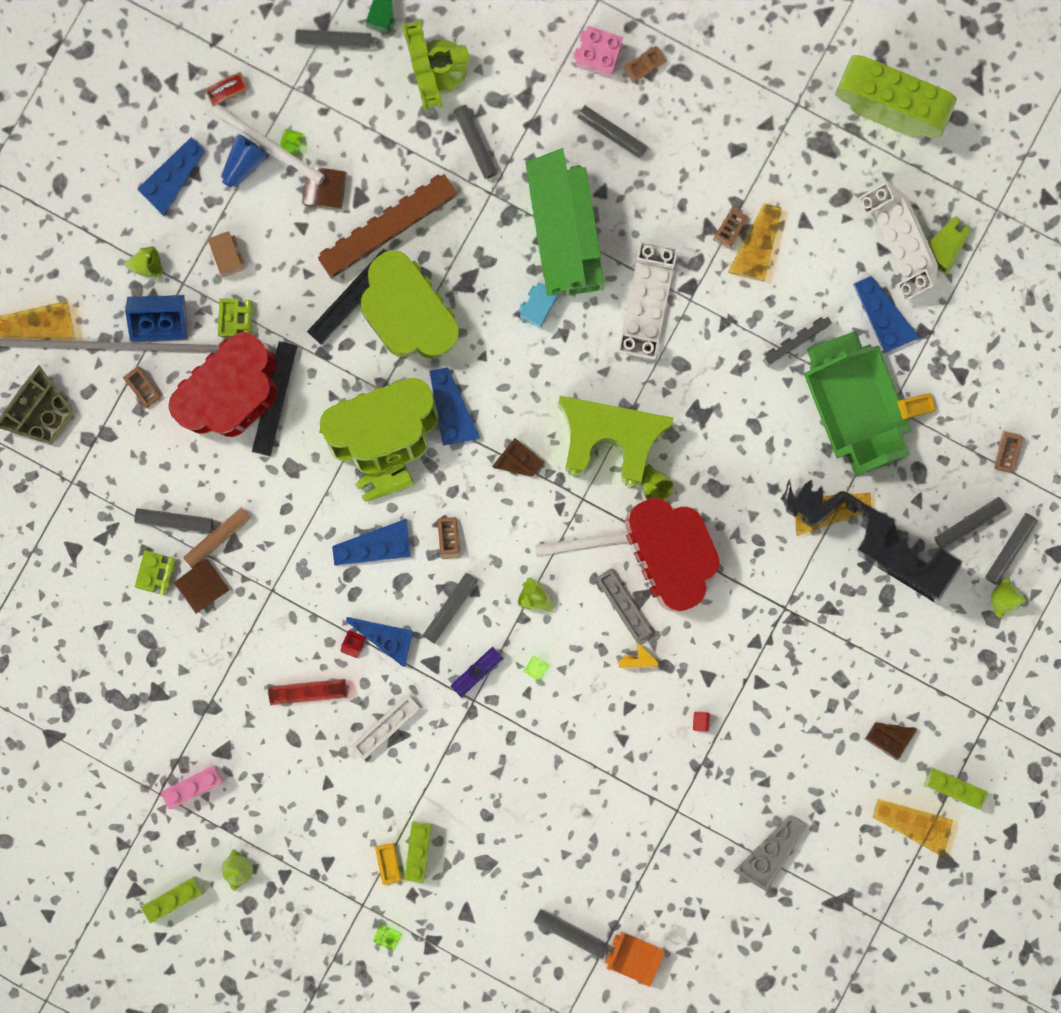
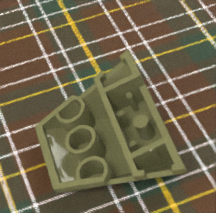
M38 365L1 413L0 429L53 445L75 413L41 366Z

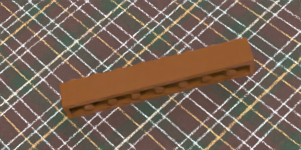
M445 174L441 176L436 175L430 180L431 183L425 187L424 185L419 186L410 197L408 195L404 196L398 201L399 204L394 207L389 206L378 218L374 216L369 219L367 225L363 228L357 227L351 232L352 235L346 239L345 237L339 239L331 249L326 248L322 250L317 258L331 280L456 198L457 192Z

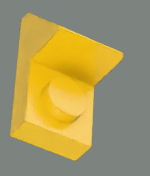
M639 643L637 644L638 659H634V655H625L623 659L618 660L619 668L658 666V662Z

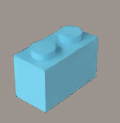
M538 282L537 286L533 285L528 293L530 298L527 303L523 302L519 312H521V319L540 329L558 298V294L547 296L546 286Z

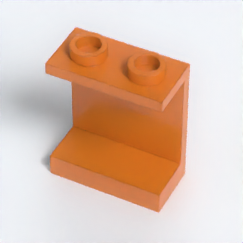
M621 931L620 935L616 934L612 945L615 946L613 952H608L605 959L606 968L651 987L665 950Z

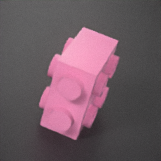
M587 26L586 31H582L579 39L582 42L580 49L576 48L573 59H576L575 66L611 77L624 37Z

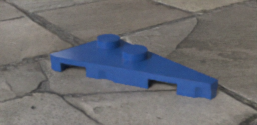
M351 617L346 618L348 624L402 667L406 666L413 634L412 630Z

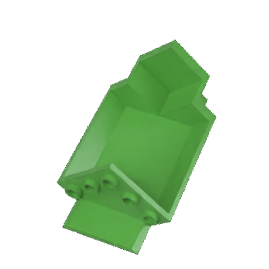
M564 148L525 162L547 296L561 293L569 296L603 290L604 279L601 267V254L586 167L576 165L567 170Z
M857 331L806 349L812 366L809 367L810 371L803 374L836 458L848 456L857 477L909 456L910 453L903 434L912 431L908 419H902L897 403L900 398L879 345L871 347L869 344L862 347Z

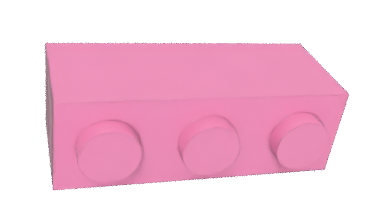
M216 765L160 793L170 810L224 782Z

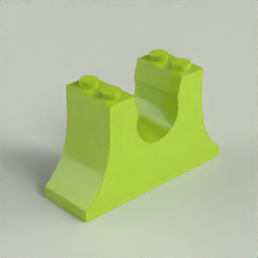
M560 396L558 409L563 413L567 421L570 434V446L565 471L570 476L579 477L580 474L584 475L590 462L592 449L601 443H611L617 446L623 455V464L620 469L621 482L625 483L627 487L636 488L642 482L645 462L651 446L658 437L671 429L674 418Z

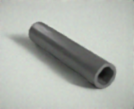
M296 29L295 44L371 48L372 33Z
M462 105L454 109L453 112L484 179L497 175L498 171L468 106Z
M584 105L577 116L578 119L639 159L647 150L648 146L588 106Z
M1000 497L995 498L934 537L936 544L943 549L947 548L1007 509L1005 503Z
M137 508L135 511L134 522L138 524L211 533L213 528V518Z
M1028 513L1023 515L986 574L985 579L995 585L1000 583L1037 524L1038 520Z
M468 573L464 574L423 633V637L433 644L436 643L477 584V579Z
M542 909L539 910L534 920L535 924L600 959L604 958L609 948V945Z

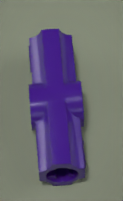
M492 646L450 686L462 698L504 658ZM474 667L482 669V675L478 678L472 676L471 671Z

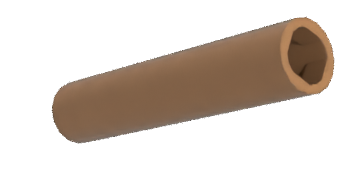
M240 507L189 551L183 559L193 569L251 519L250 516Z

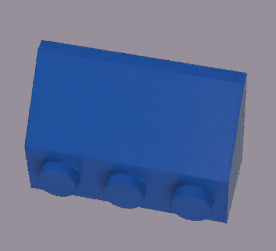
M185 295L127 297L125 313L130 341L187 339Z

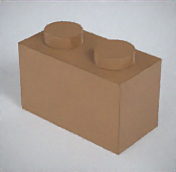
M227 231L208 238L215 262L222 277L244 270L242 264H245L242 253H237L236 247L239 245L235 235L231 236L230 232Z

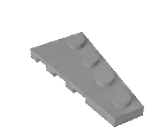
M789 815L734 872L767 892L807 825Z

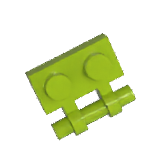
M219 299L218 337L231 338L238 333V330L251 334V331H253L251 319L252 314H254L252 300H245V307H239V299ZM239 313L244 314V324H238Z
M144 550L134 587L154 592L157 585L161 586L159 594L166 595L168 588L170 589L171 587L170 579L172 572H175L176 558L169 557L167 564L162 563L164 555ZM160 568L165 569L162 580H158Z

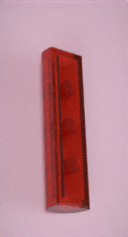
M346 679L268 686L270 705L348 698Z

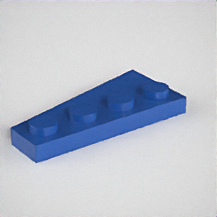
M190 137L137 188L163 217L168 212L167 210L170 205L175 201L180 189L187 182V178L199 163L205 150Z
M872 276L853 284L883 353L920 338Z
M448 367L430 370L433 395L439 415L438 423L442 445L446 446L479 440L478 432Z
M407 519L332 546L334 565L411 557Z

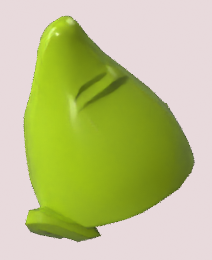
M153 246L140 248V251L124 263L127 269L142 276L159 279L163 272L159 252Z
M647 464L642 478V490L647 500L660 498L666 501L671 496L674 486L672 480L666 474L655 470L651 464Z
M528 577L522 584L524 588L518 597V606L524 609L552 612L554 606L544 586L532 577Z
M1010 578L1002 580L991 594L993 609L999 618L1018 610L1020 605L1025 603L1026 600L1020 590L1011 584Z
M233 849L229 857L223 862L221 868L222 877L230 885L231 890L235 892L240 885L245 884L251 878L253 873L252 863Z

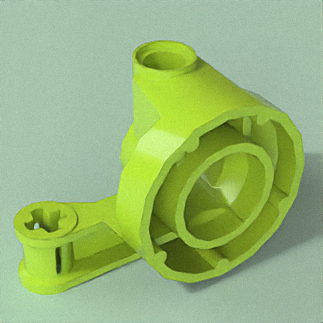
M420 18L415 22L407 24L403 22L401 25L424 112L438 106L441 108L443 105L440 93H449L457 89L465 80L468 62H470L467 46H463V44L457 45L445 39L433 40L426 44ZM438 55H443L451 58L452 64H447L443 68L435 67V69H431L430 61H433Z

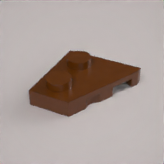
M514 438L492 467L533 477L545 461L517 438Z
M875 722L864 739L897 761L917 729L915 727L909 728Z

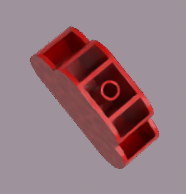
M246 332L237 333L229 340H224L215 353L212 352L206 357L205 363L194 368L191 372L192 375L177 385L178 388L169 399L168 407L171 416L180 426L197 434H207L214 431L225 437H236L241 435L273 405L277 397V386L270 376L276 367L275 355L263 341Z
M651 498L635 505L628 511L625 518V527L628 532L626 538L629 545L633 544L636 550L633 554L638 563L641 562L643 566L641 572L644 579L649 580L651 584L649 590L652 597L657 598L659 604L671 612L685 611L697 606L706 594L705 580L715 575L720 562L719 555L701 515L691 507L683 506L672 509L668 502L660 498Z

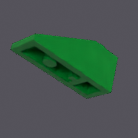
M373 0L365 21L366 27L388 34L389 29H393L396 21L393 15L392 1Z

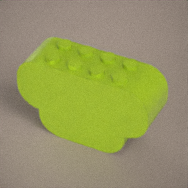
M852 55L835 92L837 98L849 104L851 110L861 117L912 137L923 135L934 139L942 137L957 102L956 96L943 88L861 55Z
M390 250L384 252L369 267L368 281L370 287L365 290L361 298L363 317L387 350L393 355L407 357L418 352L421 356L428 359L442 357L455 346L458 339L459 329L454 320V312L450 307L446 308L443 305V297L438 291L435 293L432 290L433 284L427 276L423 277L421 275V268L415 260L412 262L401 251Z
M407 378L394 381L391 385L385 387H378L372 392L359 394L350 400H342L336 405L329 407L320 418V428L334 458L343 462L354 461L358 470L365 474L374 475L420 458L428 446L426 434L435 428L439 415L428 384L418 378Z

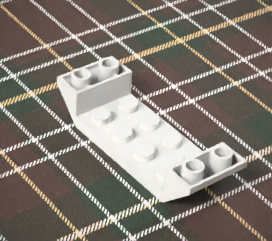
M889 181L860 196L858 199L865 214H875L904 278V281L897 284L904 301L936 286L938 264L907 196Z
M640 241L618 348L619 353L656 359L678 248Z

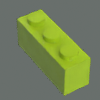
M930 768L923 785L978 810H981L988 793L935 768Z
M412 821L405 881L424 883L432 823Z
M194 876L141 906V909L151 924L204 894Z

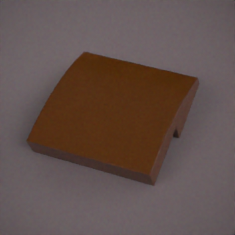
M315 168L325 175L320 185L305 176L302 205L318 206L326 209H342L347 176L346 171Z
M208 559L174 582V585L195 614L211 605L229 591V588Z

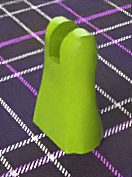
M957 216L948 221L928 241L938 264V270L944 274H949L971 232V227L968 224L960 232L954 229L961 220Z
M405 464L378 474H366L355 484L357 490L370 484L372 485L373 490L361 496L364 502L415 486Z

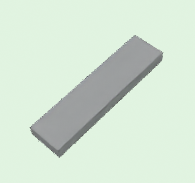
M612 568L595 578L636 643L653 633Z

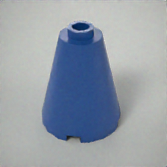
M238 133L221 174L222 183L229 188H232V186L237 187L269 157V153L263 148L260 150L256 143Z

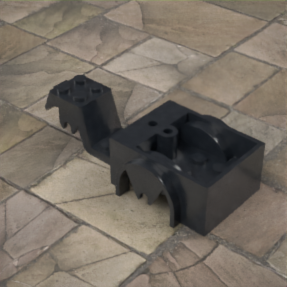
M789 478L786 491L780 498L784 502L783 504L788 514L795 518L797 515L800 516L802 522L811 528L813 525L818 527L845 503L846 509L853 513L858 511L862 514V518L868 522L864 539L857 549L858 556L935 604L939 603L961 568L962 560L939 547L931 561L926 563L918 558V543L913 548H908V537L900 541L895 525L896 519L893 517L891 518L885 513L879 512L845 491L838 492L822 504L823 487L821 486L816 492L811 491L813 488L812 480L805 483L798 496L795 497Z

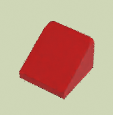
M348 630L340 652L358 658L366 637Z
M694 712L692 729L694 731L708 732L710 713Z

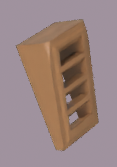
M732 207L713 240L730 249L748 216ZM732 214L741 218L742 221L739 222L738 220L731 217ZM728 221H732L733 223L737 224L738 227L736 228L728 223ZM725 226L728 227L729 229L735 231L734 234H732V233H730L729 231L725 230V229H724ZM721 233H724V234H726L727 236L731 237V239L728 240L727 238L723 237V236L720 235V234H721Z
M138 366L122 377L146 408L161 397ZM139 373L140 376L131 383L129 379ZM142 379L145 381L138 388L134 387V385H136ZM148 385L149 389L140 395L139 391ZM153 391L154 395L145 401L144 397Z
M1002 431L994 469L1010 473L1014 472L1023 440L1021 434ZM1007 438L1015 439L1016 441L1015 443L1008 442ZM1005 445L1014 447V450L1004 449ZM1003 453L1012 455V458L1004 457ZM1001 460L1011 462L1010 466L1000 464Z
M457 518L437 519L441 559L460 558ZM453 525V528L442 529V526ZM445 533H454V535L443 536ZM444 541H454L455 543L444 544Z

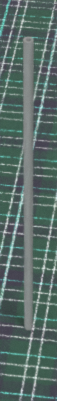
M0 339V346L184 352H216L220 348L219 345Z

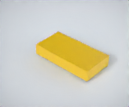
M931 393L897 401L903 420L936 411Z
M394 843L375 846L382 885L402 881Z

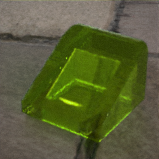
M285 129L280 141V147L297 156L304 133Z
M533 655L523 672L540 682L550 665Z
M381 923L373 937V941L382 947L394 951L402 933Z

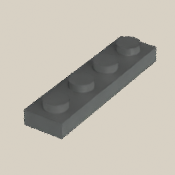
M822 317L818 318L812 323L814 326L808 330L805 327L798 331L796 338L791 340L789 337L781 343L782 347L775 350V348H772L766 352V357L763 359L765 365L768 367L832 324L829 317L825 319Z

